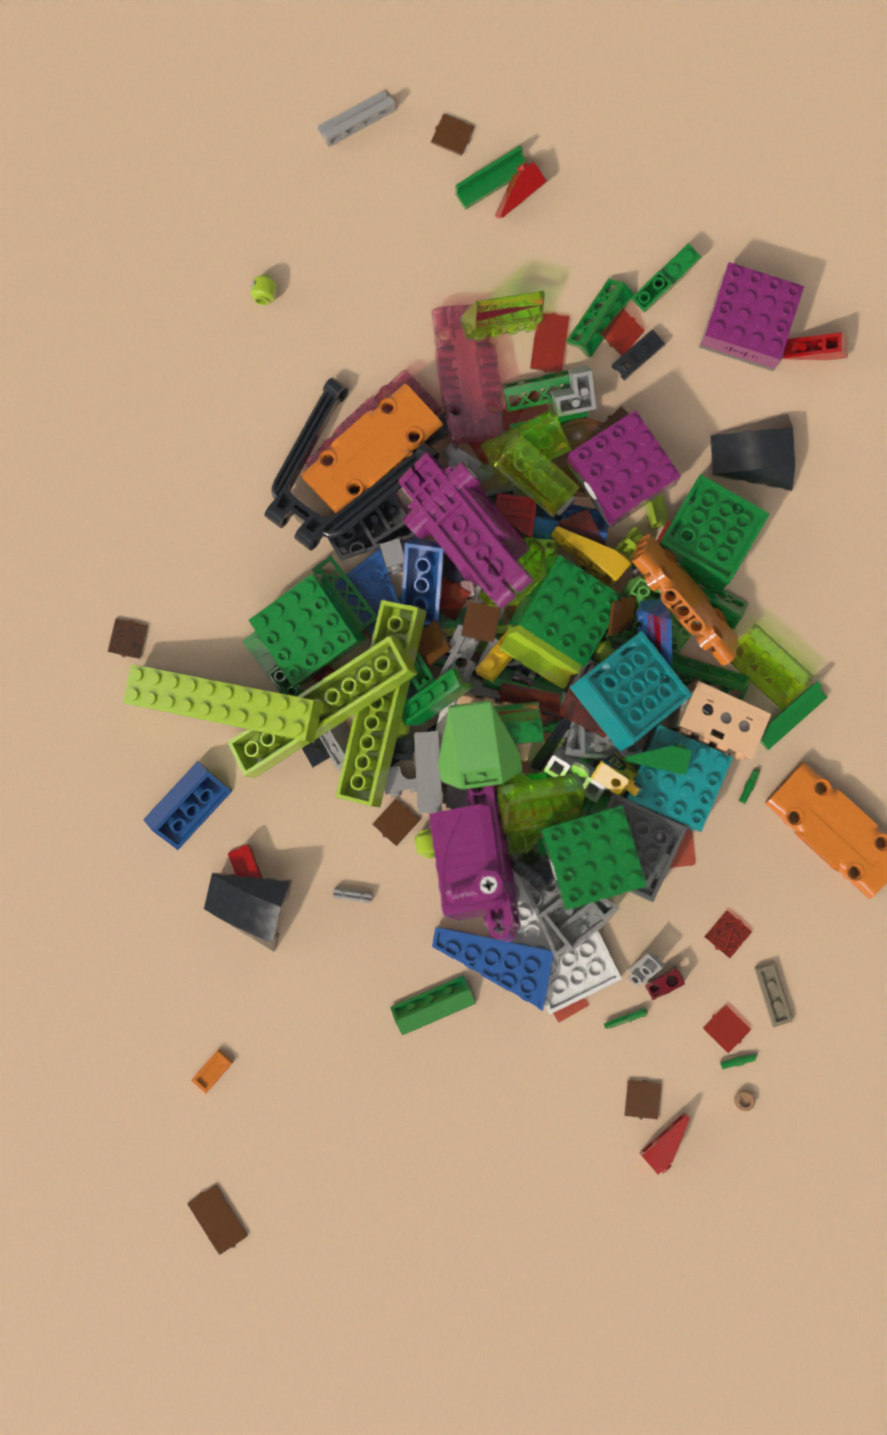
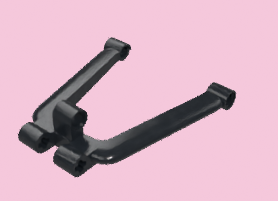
M333 377L325 383L322 395L275 477L271 488L274 500L264 514L268 520L279 528L285 527L293 515L302 524L296 531L294 539L310 551L318 546L323 537L337 538L345 534L400 490L402 486L399 484L398 479L409 468L413 467L415 469L414 464L427 451L436 460H438L440 455L434 448L425 442L422 443L415 454L413 453L408 459L332 517H323L304 505L291 493L292 487L335 408L346 399L349 393V388Z

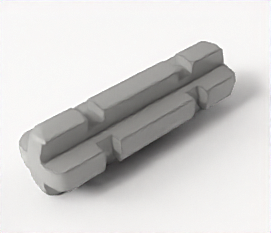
M338 887L334 888L333 897L337 899L344 898V900L357 902L361 900L364 903H371L372 901L371 892L364 891L362 893V891L343 890V888Z

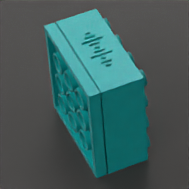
M642 631L569 687L619 751L634 744L693 696Z
M657 725L651 729L642 753L674 746L675 743L686 745V749L692 751L686 775H679L636 764L635 770H637L638 774L634 781L640 784L642 788L636 796L625 790L623 798L685 826L693 832H702L733 757L661 725Z

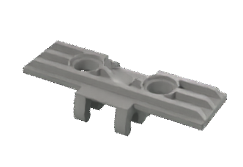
M479 597L477 601L479 604L486 603L489 606L499 607L482 597ZM501 608L499 620L505 611L504 608ZM459 624L449 642L452 647L449 651L451 654L439 677L450 669L456 668L463 683H468L473 671L499 640L495 638L494 643L488 642L478 663L475 664L472 662L473 654L482 640L476 641L473 638L461 636L463 626ZM459 658L467 661V665L463 669L456 667V661Z

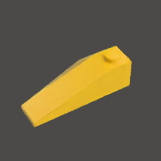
M559 526L551 534V537L566 553L575 556V563L579 567L584 566L589 571L588 574L610 588L631 564L624 554Z

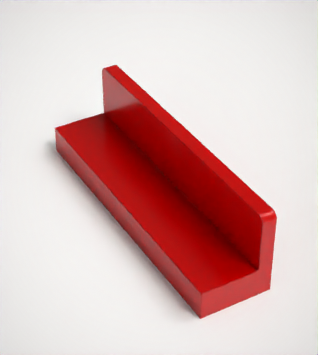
M250 844L228 852L235 875L240 877L256 876V878L263 879Z

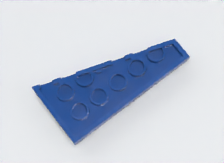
M380 549L346 574L377 616L381 600L398 603ZM339 579L336 581L335 587L337 590L346 591L347 583L345 580ZM348 594L347 603L349 606L358 607L359 598L356 595ZM360 610L359 619L364 624L372 618V615L369 611ZM376 621L366 628L372 637Z
M439 926L435 927L433 948L459 961L467 968L473 969L491 982L544 1011L554 957L552 950L516 942H504L492 937Z

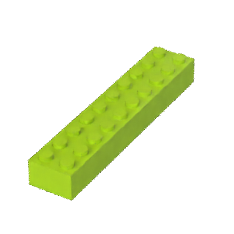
M381 600L370 648L389 636L400 640L414 666L427 611L418 607ZM411 678L354 714L336 790V798L371 807H381Z
M389 636L297 697L322 702L315 739H317L417 675V672L400 640ZM246 729L227 743L244 777L256 778L311 742Z
M134 664L130 666L123 703L312 743L315 741L322 702Z

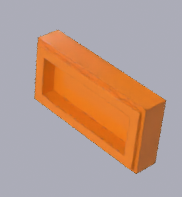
M218 1049L191 1081L206 1094L234 1062Z

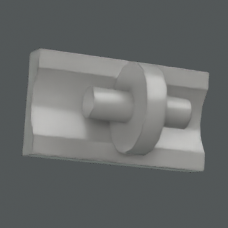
M649 951L628 969L632 973L629 979L636 986L641 983L643 984L659 972L665 964L658 961V956Z

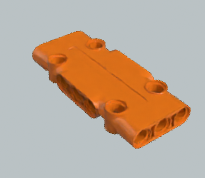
M403 384L389 398L381 400L375 410H369L331 444L330 449L323 451L319 459L300 475L336 514L413 454V451L417 450L443 424L407 384ZM388 406L393 408V411L390 413L383 411ZM412 435L420 437L416 442L409 440ZM328 458L334 460L331 465H325L324 461ZM353 487L360 488L357 494L350 493Z
M651 534L644 536L636 545L632 562L643 575H646L644 579L647 585L653 591L658 589L661 591L663 603L688 632L697 635L698 644L705 651L711 648L710 653L722 666L727 665L736 656L739 637L726 623L724 614L718 608H713L709 598L683 567L676 564L672 553L667 549L664 550ZM671 590L675 595H669L667 591ZM680 606H686L688 610H682ZM693 621H700V625L694 624Z
M804 761L801 762L770 795L765 804L787 826H790L795 831L794 833L832 869L837 872L839 871L844 879L850 881L868 899L873 898L887 883V835L878 830L877 824L841 791L831 787L829 781L819 776ZM817 783L823 784L824 791L822 793L817 792ZM791 812L797 814V820L794 823L789 820ZM878 837L882 838L883 840V846L881 848H878L876 845V840ZM851 867H855L857 870V874L853 878L849 875Z

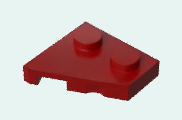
M497 493V509L511 526L532 538L537 498Z

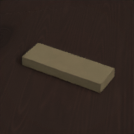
M775 963L754 968L772 1027L793 1022Z

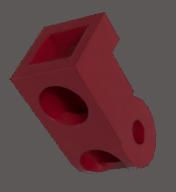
M674 966L644 986L651 999L655 1000L685 985V981L677 966Z

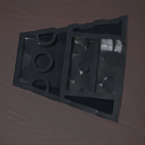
M788 414L710 436L713 476L743 480L752 484L757 483L767 485V487H777L792 491L795 473L793 426Z
M393 494L345 534L337 538H328L342 561L381 548L380 544L396 539L403 541L417 535L403 521L406 513Z
M213 872L204 910L274 952L279 933L276 931L283 904L289 896L292 880L256 878V876L240 877L235 874Z

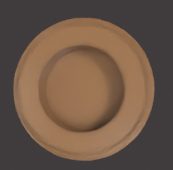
M740 1090L734 1096V1104L741 1111H749L755 1105V1097L747 1090Z

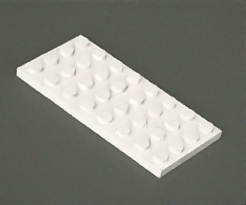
M536 840L510 854L519 859L524 851L530 847L540 855L538 841ZM546 854V855H540V856H542L545 860H547V861L549 862V859H548V855H547V854ZM513 868L514 881L520 890L518 908L522 930H518L517 937L513 941L551 950L522 884L527 878L526 876L523 878L519 876ZM599 931L573 951L557 959L553 957L545 1007L549 1015L622 979Z

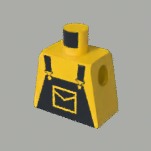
M614 751L599 764L591 778L617 795L627 790L636 796L642 788L640 784L634 781L638 772L628 762L623 761L624 759Z

